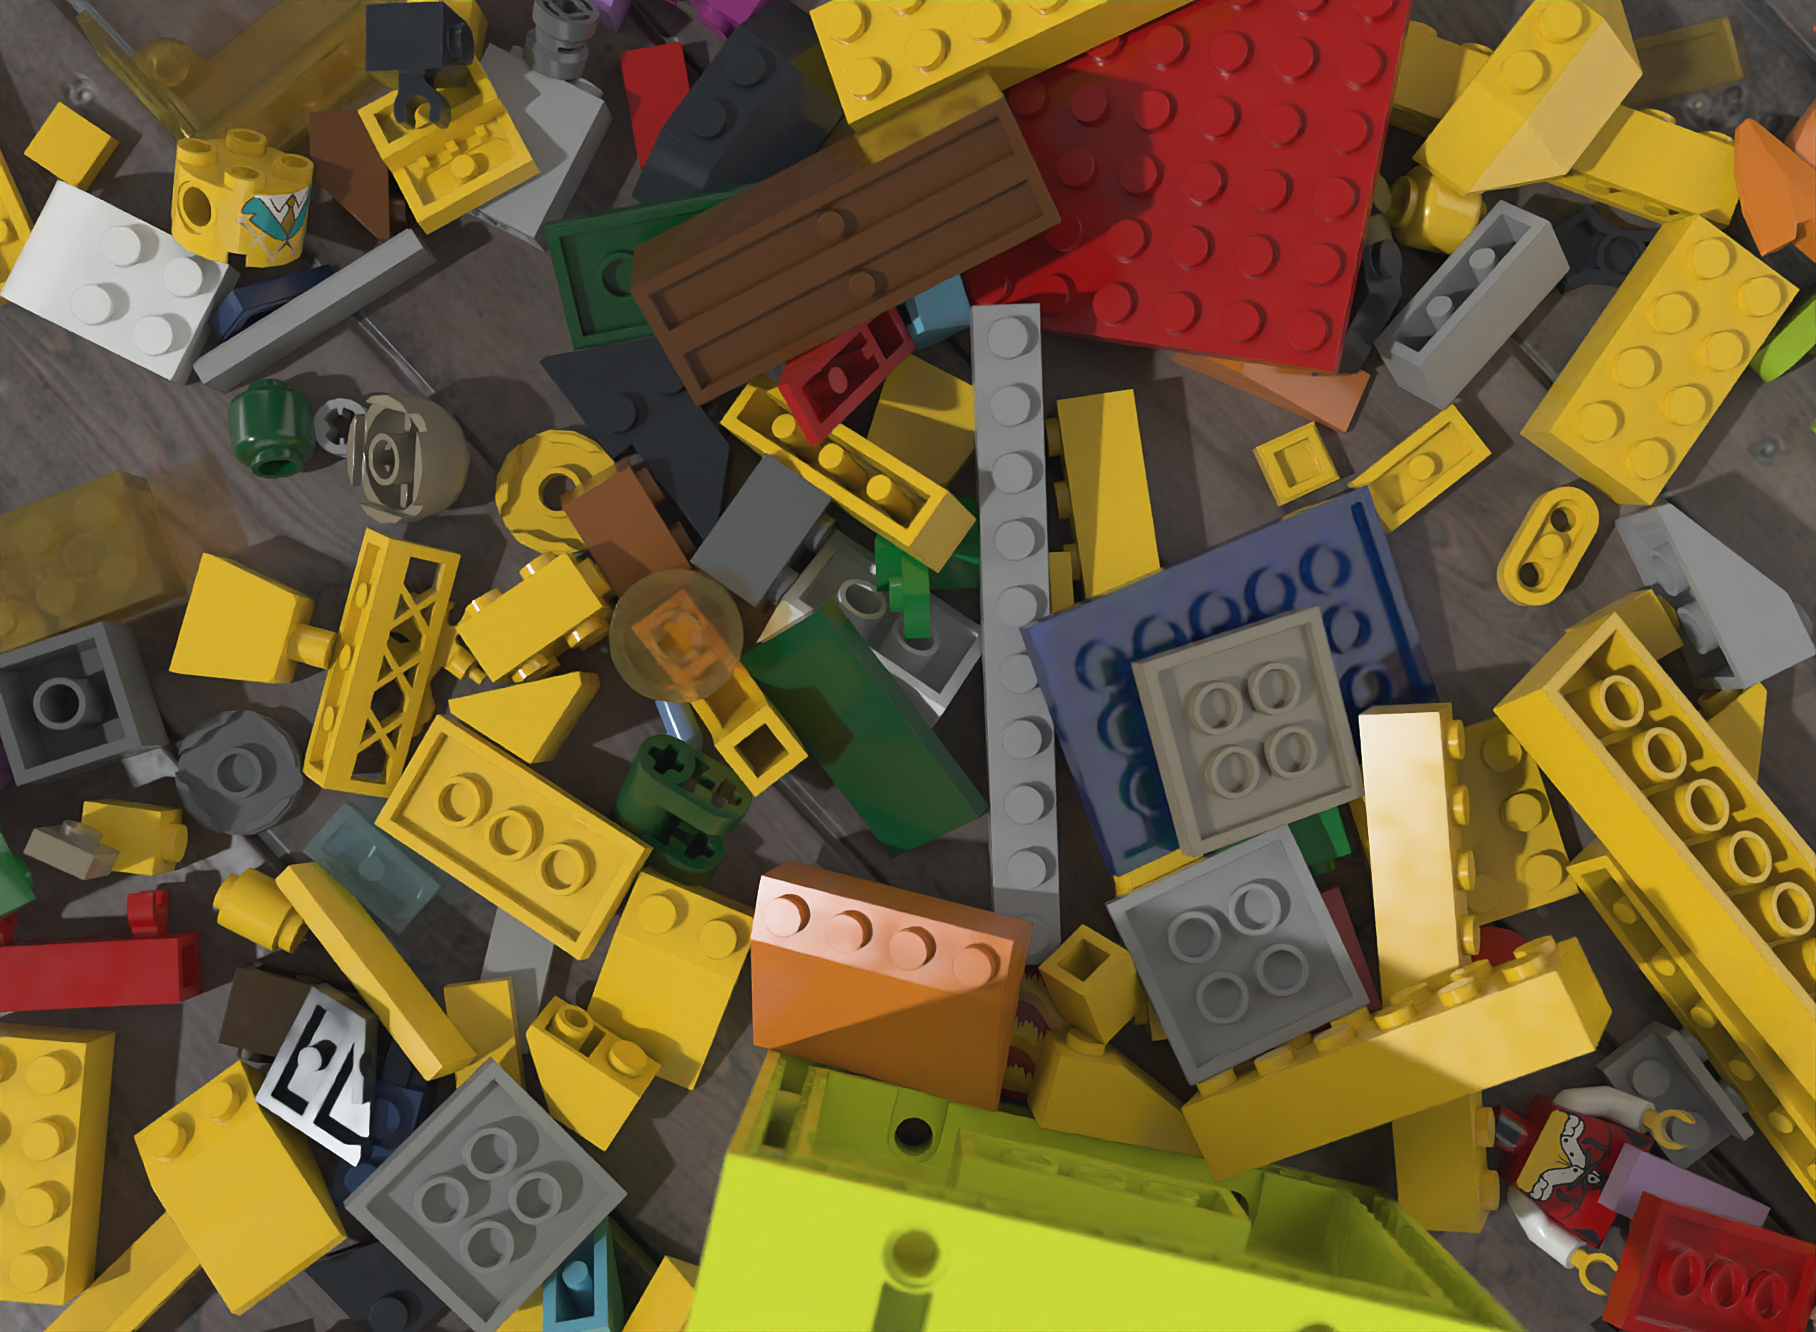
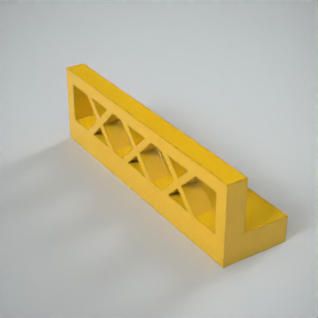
M366 527L302 766V772L322 788L383 798L390 797L402 775L460 561V554L406 541L391 533ZM410 557L438 563L432 587L412 599L404 585ZM400 599L403 606L397 609V605ZM426 607L423 617L420 611ZM408 618H411L419 632L416 647L396 661L387 647L390 631ZM382 661H384L387 667L380 671ZM409 669V673L406 679L403 673ZM394 679L403 694L399 709L379 722L370 708L374 692ZM367 722L370 729L364 732L365 724ZM393 730L391 739L389 740L386 734ZM378 740L386 753L380 780L352 776L357 754Z
M166 1211L43 1332H136L202 1268L168 1212Z

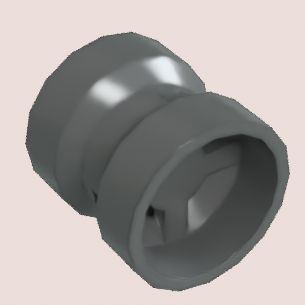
M534 0L532 19L536 25L535 28L530 29L526 34L523 46V59L527 65L536 72L554 79L573 80L581 77L585 72L589 58V48L586 45V40L595 34L600 16L599 8L592 0Z

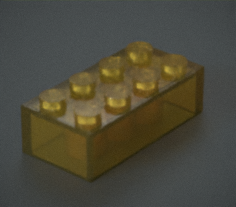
M118 470L0 515V654L101 621L120 623L190 596L146 478Z

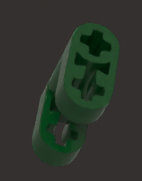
M658 734L648 737L641 743L608 819L653 847L645 862L646 864L675 881L685 885L698 886L707 883L714 876L725 853L724 840L721 836L733 833L741 825L750 808L752 793L736 772L681 739L671 735ZM692 777L699 782L695 784L692 793H689L685 789ZM717 795L724 797L728 801L722 809L710 803ZM667 828L674 833L670 836L667 844L664 845L660 840ZM691 846L702 851L701 855L695 860L684 855Z

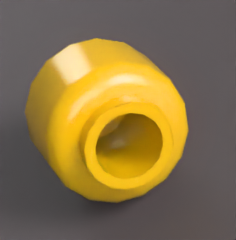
M1422 165L1413 168L1406 176H1400L1390 189L1391 205L1388 210L1390 226L1398 242L1406 247L1450 255L1487 215V207L1482 200V194L1463 197Z

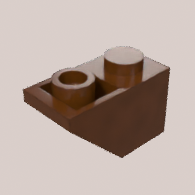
M358 111L309 112L310 160L314 164L313 179L382 243H385L407 228L413 230L414 214L393 173L382 160Z

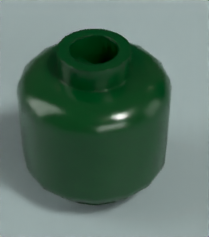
M278 379L257 380L248 386V390L234 397L228 406L227 414L233 454L237 462L251 469L252 473L256 476L278 479L296 475L302 471L304 464L310 461L316 453L318 443L311 401L308 396L298 389L287 387L284 381Z

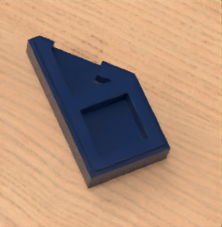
M327 264L233 289L207 322L218 341L229 340L335 273L330 265Z

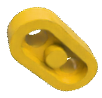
M1560 487L1543 493L1534 501L1498 564V586L1509 601L1524 607L1539 606L1553 601L1562 593L1596 534L1599 525L1598 508L1594 500L1586 492L1575 487ZM1556 509L1563 511L1568 518V526L1564 532L1557 531L1551 524V515ZM1524 564L1533 566L1537 573V580L1531 587L1524 585L1519 577L1520 569Z

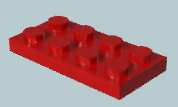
M1642 1191L1637 1210L1630 1222V1232L1617 1273L1610 1285L1609 1298L1602 1320L1629 1332H1805L1816 1298V1243Z

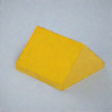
M578 671L448 700L451 714L529 764L553 761L601 684L598 673Z

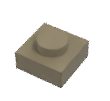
M64 820L62 825L34 828L23 853L82 880H88L109 875L120 851L101 843L100 840L103 834L100 831L80 822Z

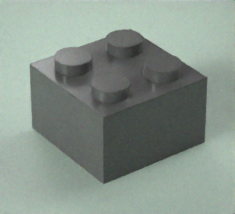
M766 452L690 562L765 613L771 603L778 606L783 596L799 578V573L794 570L806 553L809 551L816 556L836 532L838 525L835 523L836 519L832 517L836 512L834 502L827 494Z
M101 621L0 654V735L17 786L49 784L169 745L131 624Z

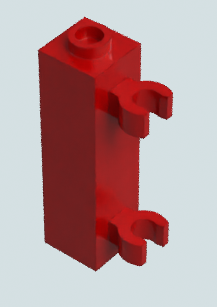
M168 890L140 891V893L127 895V916L132 928V935L15 940L14 931L18 921V911L0 920V1012L179 1004L201 995L199 932L167 933L170 911Z

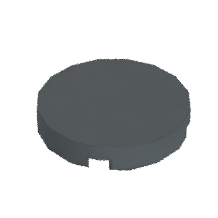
M255 710L222 711L199 722L182 742L178 755H181L178 762V772H175L176 790L186 811L204 828L228 835L259 834L282 823L298 806L307 782L306 775L302 772L305 755L296 735L279 719Z

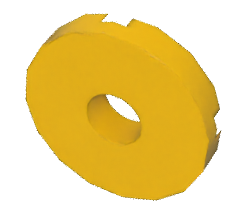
M547 430L527 439L523 444L517 445L508 453L497 475L495 502L505 526L519 543L542 554L553 551L555 556H559L564 552L576 555L588 551V548L564 510L553 511L545 504L543 490L552 478L558 476H567L573 480L575 486H578L615 464V461L597 442L575 431Z

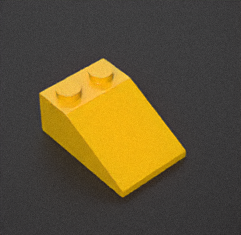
M650 865L644 868L638 875L616 928L586 1012L591 1016L592 1020L621 1039L635 1043L648 1057L662 1065L656 1076L693 1091L750 954L755 908L699 885L690 886L675 881Z
M238 1060L134 1136L152 1189L231 1313L241 1316L348 1238L305 1133L254 1100L267 1074L241 1060Z

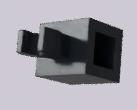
M443 1L366 5L365 72L391 91L398 90L393 109L397 123L407 130H414L417 108L424 103H430V121L439 128H448L451 121V107L448 100L436 89L466 87V65L472 64L474 59V40L469 25Z

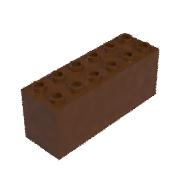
M983 66L635 247L630 291L693 402L698 407L1061 223L1062 220L1004 95Z

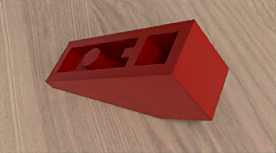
M896 307L787 361L777 387L810 446L821 443L916 348Z

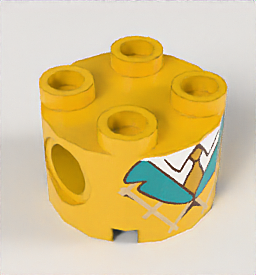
M230 129L227 131L226 139H180L177 142L171 207V233L173 239L192 253L226 264L228 263L229 252L247 254L246 267L263 268L285 265L299 258L306 234L314 170L313 162L304 156L287 154L266 146V136L249 129Z

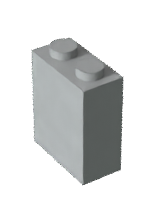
M489 43L480 63L541 173L468 213L545 252L548 246L544 230L545 222L562 219L613 117L605 101L601 99L603 92L587 80L578 77L573 80L564 81L547 77L527 65L523 59V48L513 45L510 52H507Z

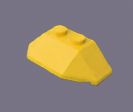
M1534 0L1420 146L1412 159L1463 197L1482 194L1489 190L1514 188L1563 178L1643 75L1621 0Z

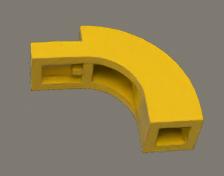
M683 586L632 625L634 632L677 684L704 721L713 737L714 746L755 797L808 757L802 742L792 727L738 659L739 655L725 637L718 632Z

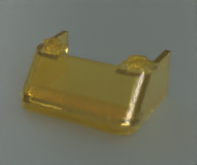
M280 0L206 61H203L188 44L171 37L154 39L130 57L87 9L77 15L76 19L100 59L178 141L183 138L203 140L226 139L228 130L241 128L262 133L267 138L266 146L286 153L309 134V112L338 111L376 80L365 72L366 5L400 2L398 0Z

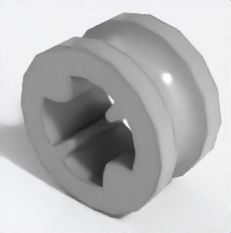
M337 398L326 402L317 411L314 417L317 442L323 449L339 457L347 458L346 447L348 440L340 438V445L335 443L333 439L337 436L338 430L332 423L339 415L350 419L351 412L367 414L368 409L351 399Z

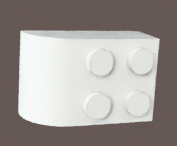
M57 180L0 292V296L184 386L193 370L192 365L195 364L194 361L199 358L212 332L207 321L231 290L234 289L241 274L229 264L212 261L188 251L176 242L172 235L85 191Z

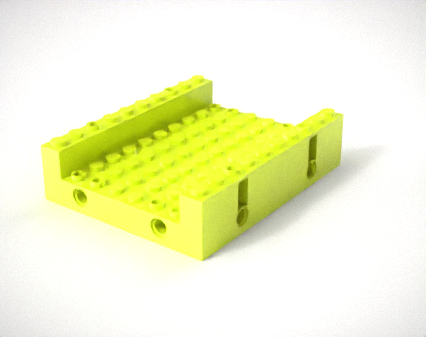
M771 1049L768 1050L727 1151L686 1332H1527L1384 1188L1276 1163H1270L1215 1182L1204 1157L1042 1129L1039 1127L1029 1106L999 1100L998 1109L995 1112H991ZM908 1118H920L926 1121L931 1127L932 1132L924 1143L908 1145L897 1137L896 1129L898 1125ZM1231 1191H1236L1241 1194L1240 1205L1231 1193Z

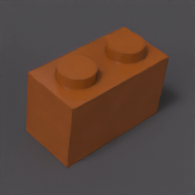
M625 457L560 496L564 512L630 616L697 577L694 567L690 562V558L695 555L697 548L680 520L669 526L656 505L666 500L647 466L635 472L628 458Z

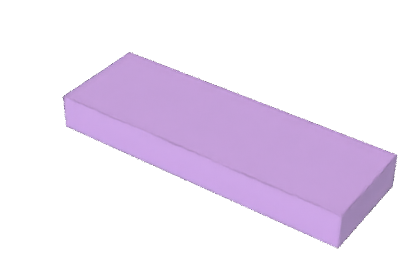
M1626 1142L1598 1200L1600 1204L1631 1219L1637 1210L1642 1191L1759 1226H1763L1770 1210L1768 1206Z

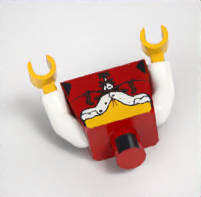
M1609 1086L1564 1089L1556 1095L1554 1100L1537 1095L1532 1100L1524 1117L1501 1105L1494 1106L1492 1108L1495 1119L1494 1146L1506 1151L1498 1167V1175L1510 1184L1507 1191V1202L1522 1228L1533 1243L1567 1269L1573 1267L1579 1269L1581 1283L1586 1289L1599 1296H1607L1608 1294L1592 1283L1590 1279L1591 1269L1598 1263H1607L1617 1272L1619 1264L1605 1254H1590L1587 1252V1243L1599 1250L1617 1215V1212L1600 1204L1598 1200L1625 1142L1649 1153L1655 1139L1666 1149L1679 1150L1689 1147L1688 1145L1671 1140L1666 1134L1665 1126L1671 1117H1677L1690 1124H1696L1695 1119L1685 1110L1670 1109L1659 1113L1655 1111L1653 1103ZM1652 1130L1655 1139L1644 1133Z

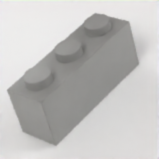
M1500 200L1373 342L1399 387L1443 411L1570 270L1550 221L1503 200Z

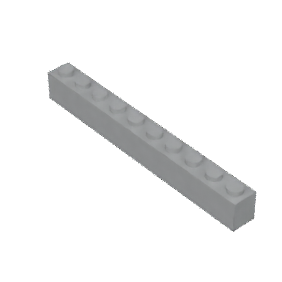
M1040 303L972 306L970 310L976 501L979 532V584L987 803L989 804L991 912L1033 922L1025 965H1039L1044 963L1061 946Z

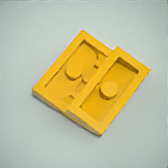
M475 53L472 64L466 65V87L436 89L448 100L451 107V121L448 128H439L430 121V103H424L417 108L414 130H407L398 124L393 110L398 90H393L357 110L382 160L393 173L418 224L427 235L541 173Z

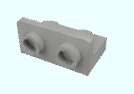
M1653 1021L1594 1066L1610 1087L1653 1103L1655 1111L1661 1113L1670 1109L1685 1110L1693 1116L1696 1124H1690L1677 1117H1671L1665 1126L1667 1136L1675 1142H1682L1689 1147L1679 1150L1666 1149L1656 1141L1652 1130L1645 1132L1646 1135L1655 1139L1653 1145L1666 1161L1684 1169L1728 1136L1732 1135L1745 1141L1754 1134V1131L1742 1116V1114L1748 1111L1747 1105L1723 1079H1720L1718 1082L1715 1081L1703 1065L1709 1059L1707 1052L1699 1041L1685 1028L1677 1031Z

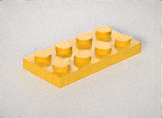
M443 714L436 715L374 822L376 826L578 960L589 959L653 850V847L457 720Z

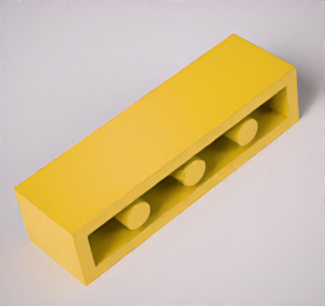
M764 374L751 379L723 417L720 424L762 458L767 452L831 497L835 506L939 573L977 519L949 491L842 423L821 443L810 446L779 391L778 383Z

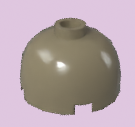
M401 394L375 395L367 399L365 402L372 405L367 414H355L350 424L346 447L348 475L352 486H363L365 494L370 503H361L360 505L367 515L379 523L419 522L435 517L457 500L466 482L470 464V452L460 425L451 412L426 397Z

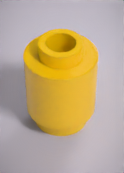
M252 867L247 868L240 876L231 873L224 880L214 898L213 907L220 910L217 923L272 952L281 948L289 953H293L302 943L310 928L276 885L275 879Z

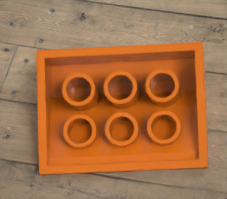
M788 860L761 875L751 933L753 1045L995 1112L999 1105L1033 922Z

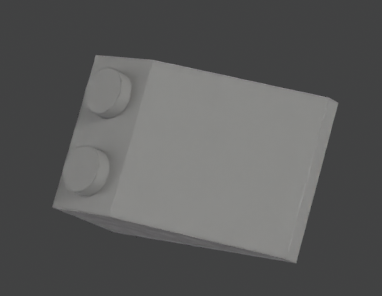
M1667 503L1626 514L1613 520L1646 589H1652L1656 596L1660 595L1665 598L1677 614L1680 626L1676 631L1684 645L1676 650L1696 690L1746 689L1816 655V648L1810 638L1813 635V627L1805 610L1798 603L1792 601L1786 591L1672 504Z

